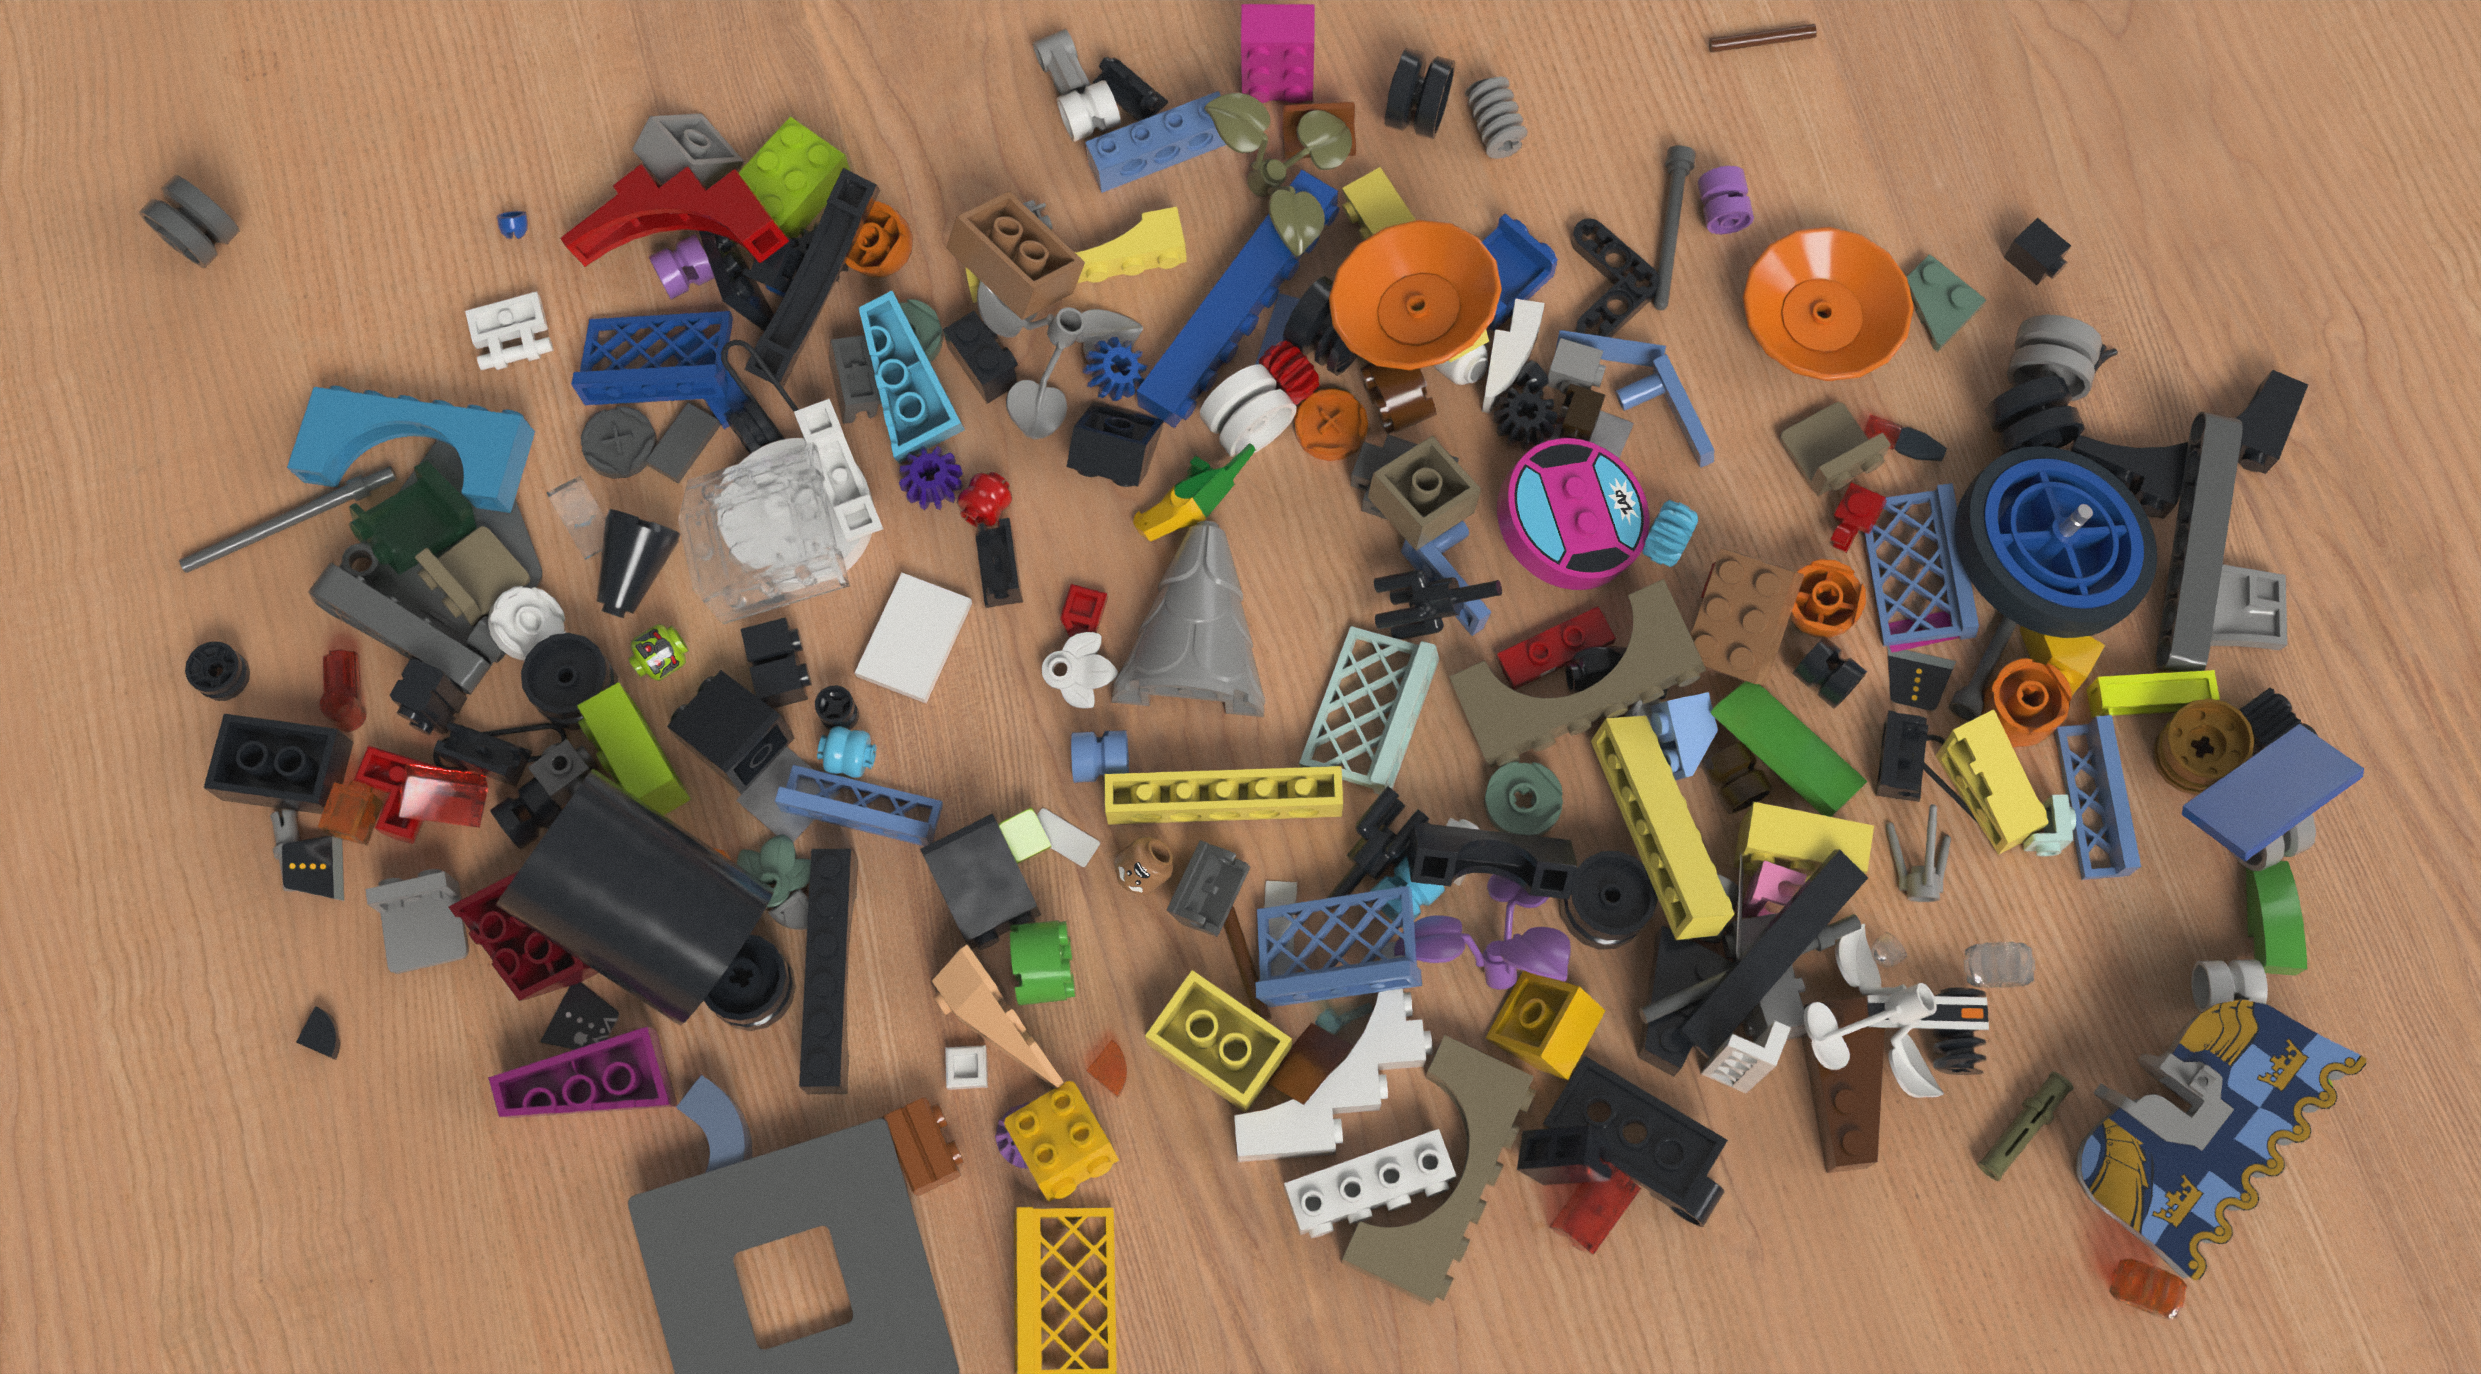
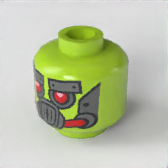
M656 624L631 641V650L634 655L629 657L628 660L640 677L648 674L650 678L661 681L685 665V653L689 649L672 625L666 628L662 624Z

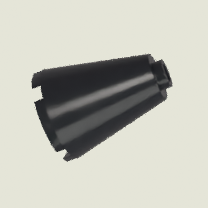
M609 509L605 517L597 602L604 604L602 612L624 618L626 612L634 614L679 543L678 540L681 533L652 521L650 523L639 519L637 516Z

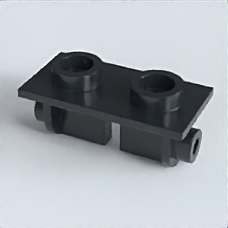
M1107 56L1100 62L1099 68L1102 70V73L1093 81V84L1105 80L1115 102L1137 121L1156 115L1168 104V101L1118 59H1111Z

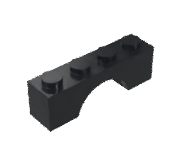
M1416 822L1413 824L1407 853L1410 879L1414 883L1451 886L1460 876L1471 873H1488L1514 881L1524 888L1529 895L1560 899L1570 898L1577 870V862L1571 840Z

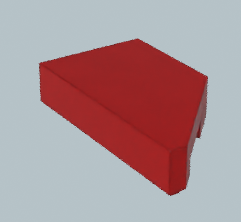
M1071 584L1060 616L1061 624L1069 638L1084 632L1097 633L1108 600L1107 593Z

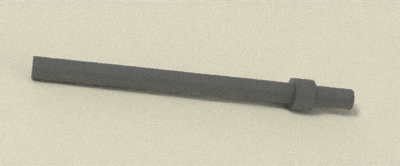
M391 466L364 478L362 475L346 481L347 485L180 559V565L185 573L193 571L352 499L356 501L364 499L371 495L372 490L397 480V476Z
M1852 914L1830 925H1826L1801 955L1814 949L1822 951L1835 945L1836 939L1861 929L1859 918ZM1728 970L1640 1008L1639 1014L1641 1019L1647 1024L1703 999Z

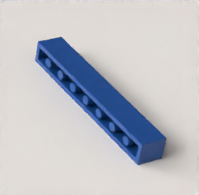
M1301 170L1290 186L1294 187L1295 193L1305 191L1312 194L1324 211V226H1330L1335 221L1340 207L1337 206L1338 191ZM1270 214L1266 216L1136 390L1138 406L1158 419L1164 420L1166 424L1174 429L1181 419L1187 420L1192 415L1197 405L1195 400L1202 391L1208 392L1217 379L1218 369L1223 363L1228 364L1234 358L1238 350V342L1243 335L1249 336L1254 331L1259 321L1258 315L1264 307L1270 308L1278 297L1280 285L1285 279L1291 280L1298 270L1299 260L1303 254L1295 257L1278 235ZM1320 235L1304 253L1307 252L1309 254L1318 243Z

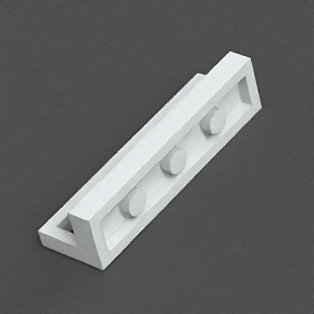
M1774 1021L1754 1042L1732 1034L1705 1063L1701 1074L1743 1093L1749 1092L1776 1067L1791 1027Z

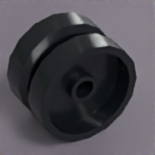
M1405 48L1391 82L1384 124L1386 127L1403 131L1410 124L1414 111H1416L1414 118L1416 135L1434 139L1439 130L1449 98L1455 71V61L1437 56L1430 63L1424 77L1426 68L1424 52Z
M2049 376L2025 382L2002 393L1988 404L1985 412L1992 430L2001 433L1997 441L2003 455L2013 450L2033 446L2062 448L2075 440L2078 434H2082L2085 427L2077 408L2068 406L2072 397L2063 377Z
M573 633L551 635L537 643L526 656L521 670L522 688L529 701L551 723L570 730L581 729L578 721L584 717L577 705L618 683V676L599 647L585 636Z
M1601 851L1586 858L1577 868L1570 898L1560 899L1561 917L1569 933L1582 944L1598 950L1617 949L1631 942L1653 916L1658 897L1644 864L1637 858L1620 851Z
M750 934L718 982L706 996L704 1002L716 1016L735 1029L754 1031L768 1028L780 1020L792 1005L796 989L794 972L785 957L772 943L761 936ZM748 980L750 984L743 987L744 982Z

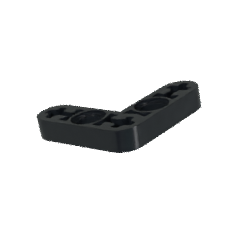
M1590 218L1583 219L1574 227L1571 241L1572 246L1580 256L1613 283L1614 286L1581 315L1577 321L1575 332L1586 334V327L1593 328L1599 323L1600 317H1602L1604 322L1600 325L1597 336L1611 338L1654 298L1660 278L1652 266L1601 222ZM1591 233L1596 235L1594 241L1588 239L1586 242L1582 240L1583 234L1586 236ZM1598 247L1602 249L1600 254H1597ZM1613 253L1619 254L1625 259V264L1618 268L1611 267L1605 260L1606 256ZM1631 267H1634L1633 273L1631 274L1629 270ZM1645 279L1649 281L1648 287L1643 285L1637 288L1635 286L1636 281L1642 282ZM1612 300H1620L1627 306V311L1619 315L1609 311L1607 304Z

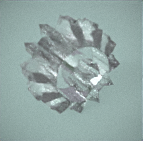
M1986 942L1985 944H1975L1965 950V960H1963L1964 972L1967 976V982L1976 988H2013L2028 985L2034 981L2035 958L2032 956V948L2024 943Z

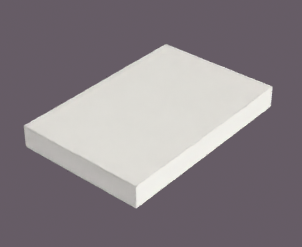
M901 573L856 668V677L927 703L972 605L971 598Z

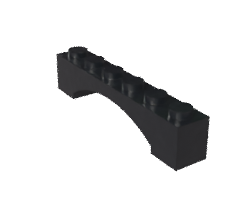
M845 168L842 169L832 189L815 234L782 302L754 348L783 388L880 193L877 184ZM751 355L744 370L772 383Z
M811 849L799 1087L807 1094H848V961L854 901L857 898L858 859L851 849Z

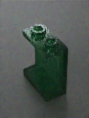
M428 460L414 467L417 482L366 512L357 503L349 506L353 520L349 523V526L355 537L360 542L366 540L371 545L372 552L383 566L389 564L398 575L416 566L418 562L415 556L424 549L428 548L434 555L477 529L470 503Z

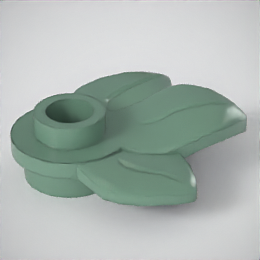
M784 834L769 839L763 845L760 853L743 849L738 855V866L767 885L776 884L767 908H775L788 898L791 891L805 887L810 881L811 860L796 859L794 845L790 838Z

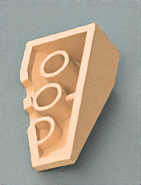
M965 945L932 980L938 990L932 997L945 1015L953 1011L960 1022L1052 1088L1062 1086L1064 1084L1063 1080L1032 1036L1030 1037L1026 1032V1028L1009 1004H1006L998 987L969 946Z

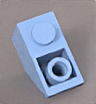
M1709 692L1673 699L1651 706V726L1658 736L1660 748L1667 763L1671 766L1675 781L1694 775L1718 731L1715 717L1710 713L1713 708Z

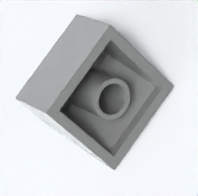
M703 114L650 116L632 149L643 161L644 166L662 184H665L688 166L706 189H709L732 170L739 169L744 162Z

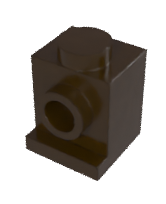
M1570 383L1556 422L1557 425L1562 426L1559 439L1574 438L1590 442L1602 409L1605 394Z

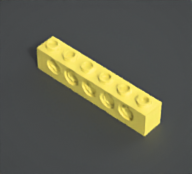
M1341 766L1105 774V814L1108 825L1342 817L1343 789Z

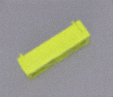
M2215 670L2097 677L2086 689L2091 718L2104 715H2112L2113 717L2117 715L2177 712L2192 701L2207 698L2220 700Z

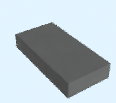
M687 403L646 459L647 465L679 484L721 426L719 420Z

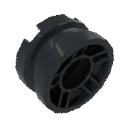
M749 397L740 403L741 407L737 410L730 409L723 414L733 432L737 434L741 440L740 442L750 454L766 444L778 441L774 430Z
M218 641L202 644L191 652L186 661L185 674L188 682L205 697L215 701H227L237 697L245 689L249 682L250 669L247 661L228 644ZM218 667H221L223 671L219 676L216 677L218 673L216 669Z

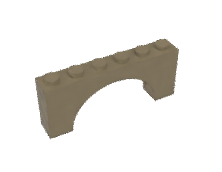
M1664 579L1628 595L1633 611V630L1629 645L1619 663L1607 676L1581 692L1557 698H1538L1524 695L1500 682L1494 676L1485 660L1449 676L1483 756L1491 767L1498 765L1500 768L1507 763L1516 762L1520 759L1519 754L1530 749H1534L1535 752L1547 749L1556 743L1555 738L1568 732L1571 736L1583 733L1592 727L1591 722L1604 716L1605 718H1616L1627 712V706L1640 700L1642 703L1652 702L1664 695V689L1678 684L1679 687H1684L1700 679L1699 674L1706 671L1705 666Z
M1444 1035L1429 1067L1426 1079L1435 1083L1450 1097L1463 1121L1466 1134V1160L1460 1181L1452 1195L1440 1208L1418 1222L1400 1227H1378L1359 1221L1341 1263L1429 1306L1433 1305L1436 1297L1444 1300L1453 1281V1277L1447 1275L1452 1260L1461 1262L1470 1242V1239L1463 1236L1470 1221L1478 1224L1487 1201L1480 1199L1486 1184L1494 1187L1504 1165L1497 1161L1502 1147L1511 1149L1520 1129L1513 1122L1519 1110L1527 1112L1536 1093V1090L1529 1087L1534 1076Z

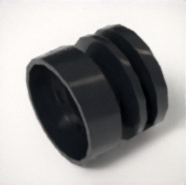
M1323 276L1308 288L1295 306L1286 323L1283 341L1291 342L1304 355L1311 353L1317 347L1315 362L1321 366L1327 364V370L1338 376L1354 362L1358 355L1347 348L1332 326L1328 298L1334 281Z

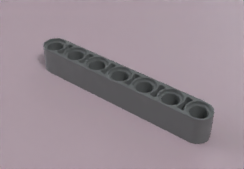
M2199 412L2191 426L2156 652V665L2158 669L2173 672L2204 671L2207 666L2243 426L2240 419Z

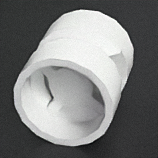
M1105 80L1086 86L1083 94L1073 91L1057 97L1060 115L1073 142L1091 136L1094 128L1104 131L1121 124L1115 99Z
M2256 959L2232 960L2228 966L2222 960L2198 961L2193 967L2191 987L2195 1006L2199 1012H2203L2219 1003L2241 999L2266 1004L2268 985L2266 974L2260 961Z

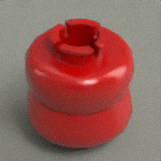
M990 472L989 474L976 473L971 478L969 486L958 496L957 503L962 510L960 512L961 517L974 527L981 523H984L987 527L996 525L1001 512L1006 510L1012 502L1013 497L1008 489L1009 483L1004 481L1005 479L995 472Z

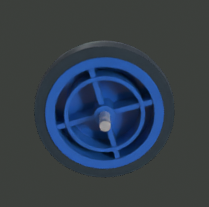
M2033 446L2010 451L1995 459L1977 474L1959 502L1955 517L1954 534L1958 555L1969 579L1980 594L1996 610L2029 630L2060 638H2079L2101 633L2126 618L2139 605L2153 583L2157 567V546L2152 526L2144 509L2133 493L2114 474L2080 454L2046 446Z

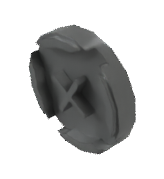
M617 406L615 407L616 409L609 411L605 409L596 413L586 423L581 434L582 452L589 466L599 475L612 479L628 478L641 472L647 466L646 459L657 446V436L649 419L636 409Z

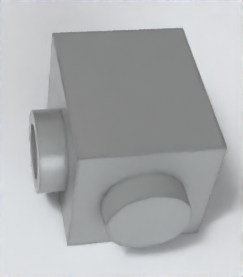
M1560 338L1548 375L1549 384L1546 386L1558 389L1564 395H1566L1570 383L1590 390L1592 386L1600 388L1606 366L1600 364L1603 350Z

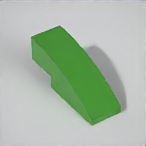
M2280 861L2262 871H2252L2246 867L2248 937H2254V959L2260 961L2265 973L2296 976L2308 968L2302 911L2289 862Z

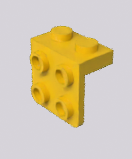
M1067 1081L1059 1088H1054L1007 1116L1004 1121L1008 1133L1048 1202L1055 1198L1062 1199L1075 1191L1077 1185L1090 1177L1102 1176L1111 1169L1112 1164L1119 1161L1112 1145L1077 1085L1072 1081Z

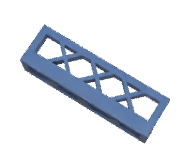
M2112 715L2096 716L2089 724L2058 727L2054 734L2065 793L2068 795L2069 807H2073L2076 813V826L2073 830L2081 878L2082 880L2130 876L2141 867ZM2086 735L2089 751L2083 759L2069 749L2067 737ZM2089 758L2091 759V765L2087 763ZM2072 762H2073L2075 765H2077V767H2076L2074 770H2073V767H2072ZM2081 769L2095 780L2096 788L2090 796L2076 787L2075 776ZM2096 796H2098L2099 803L2094 800ZM2079 800H2081V801L2084 803V804L2081 806V808H2080ZM2088 806L2102 817L2103 826L2097 834L2083 824L2082 814ZM2104 833H2105L2106 841L2101 838V836H2102ZM2086 837L2091 840V842L2088 845ZM2095 844L2109 854L2111 867L2091 868L2089 852Z
M796 765L792 766L786 788L779 787L775 798V803L781 812L921 846H927L932 843L943 807V802L940 800ZM802 777L816 781L821 792L812 795L796 791L799 778ZM822 783L831 784L832 786L825 789ZM842 788H847L854 791L859 801L849 804L833 800L829 795ZM859 792L868 793L869 795L862 798ZM879 797H884L891 800L896 810L886 813L867 807V804ZM897 801L905 802L907 804L903 805L902 807H899ZM916 806L932 809L928 823L907 818L904 813Z

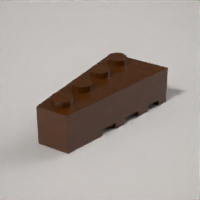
M1868 997L1820 1002L1831 1010L1837 1021L1838 1029L1869 1017ZM1867 1026L1842 1036L1848 1047L1850 1059L1845 1067L1838 1070H1830L1824 1067L1814 1054L1812 1040L1807 1032L1802 1036L1826 1173L1867 1169L1878 1162L1885 1028Z

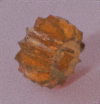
M2132 1258L2120 1260L2110 1280L2112 1284L2109 1292L2118 1301L2164 1319L2177 1318L2179 1309L2183 1308L2186 1299L2187 1284L2183 1279L2169 1273V1271Z

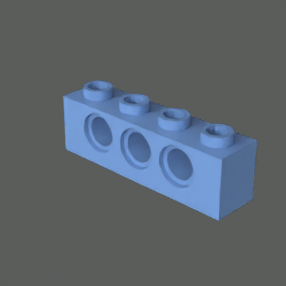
M1219 91L1086 141L1088 164L1101 193L1225 146L1226 143L1218 134L1212 118L1204 109L1206 104L1221 96Z

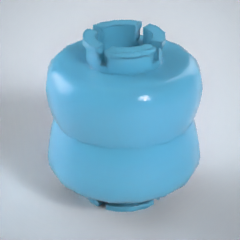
M834 726L831 728L828 736L822 735L820 738L817 759H823L824 770L829 773H844L850 777L859 778L864 774L866 767L872 769L876 758L877 745H871L870 734L866 731H850L841 726Z

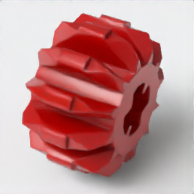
M1285 340L1284 342H1278L1275 346L1272 345L1258 359L1259 364L1266 367L1276 380V390L1281 389L1286 392L1294 404L1298 405L1302 400L1308 399L1314 393V390L1319 387V375L1314 370V365L1291 342Z

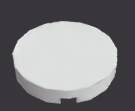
M515 586L503 592L491 606L488 626L491 637L502 651L512 658L525 661L526 656L537 643L551 635L566 632V630L564 631L565 616L556 599L544 590L535 587L530 589L522 588L523 586Z

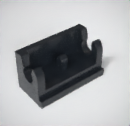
M1010 518L999 519L998 527L994 529H987L984 523L977 526L978 535L976 536L985 607L1022 603L1023 598L1016 547Z
M1888 710L1883 726L1875 796L1920 801L1929 726L1926 725L1927 718Z
M453 722L447 724V729L450 730V737L447 742L437 741L433 750L446 762L514 787L517 786L532 754L531 750Z
M1590 1125L1525 1130L1522 1132L1517 1170L1542 1185L1610 1181L1612 1169L1606 1163L1600 1161L1599 1149L1603 1152L1612 1151V1147L1605 1138L1595 1133L1594 1127Z

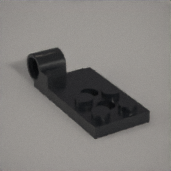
M1584 1056L1544 1120L1543 1127L1546 1129L1582 1125L1594 1127V1132L1605 1138L1612 1147V1151L1603 1152L1599 1149V1159L1602 1163H1606L1610 1168L1650 1191L1652 1197L1666 1204L1684 1220L1698 1227H1704L1724 1194L1723 1188L1708 1178L1707 1175L1728 1140L1599 1063ZM1602 1102L1608 1105L1611 1109L1610 1117L1604 1122L1591 1120L1587 1111L1592 1104ZM1632 1123L1642 1125L1647 1132L1646 1138L1637 1144L1628 1142L1623 1136L1624 1128Z

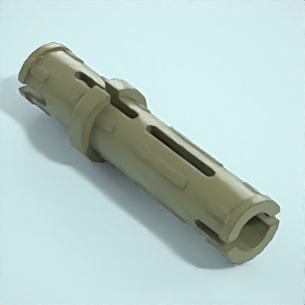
M2051 1072L2032 1098L2027 1097L2022 1103L2023 1110L1982 1161H1979L1977 1164L1980 1170L1995 1181H2000L2002 1175L2025 1149L2043 1124L2049 1125L2054 1119L2052 1113L2067 1094L2074 1089L2073 1085L2064 1076L2057 1072Z

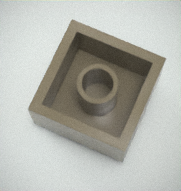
M1431 436L1374 472L1368 498L1417 551L1474 514L1481 488L1439 442Z

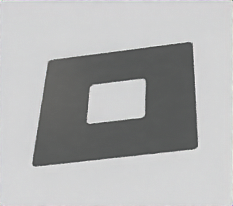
M875 1119L634 1195L628 1200L630 1215L675 1374H959L958 1363L888 1123L884 1119ZM819 1226L827 1227L831 1234L852 1307L853 1319L849 1323L769 1349L759 1348L734 1265V1256L738 1252Z

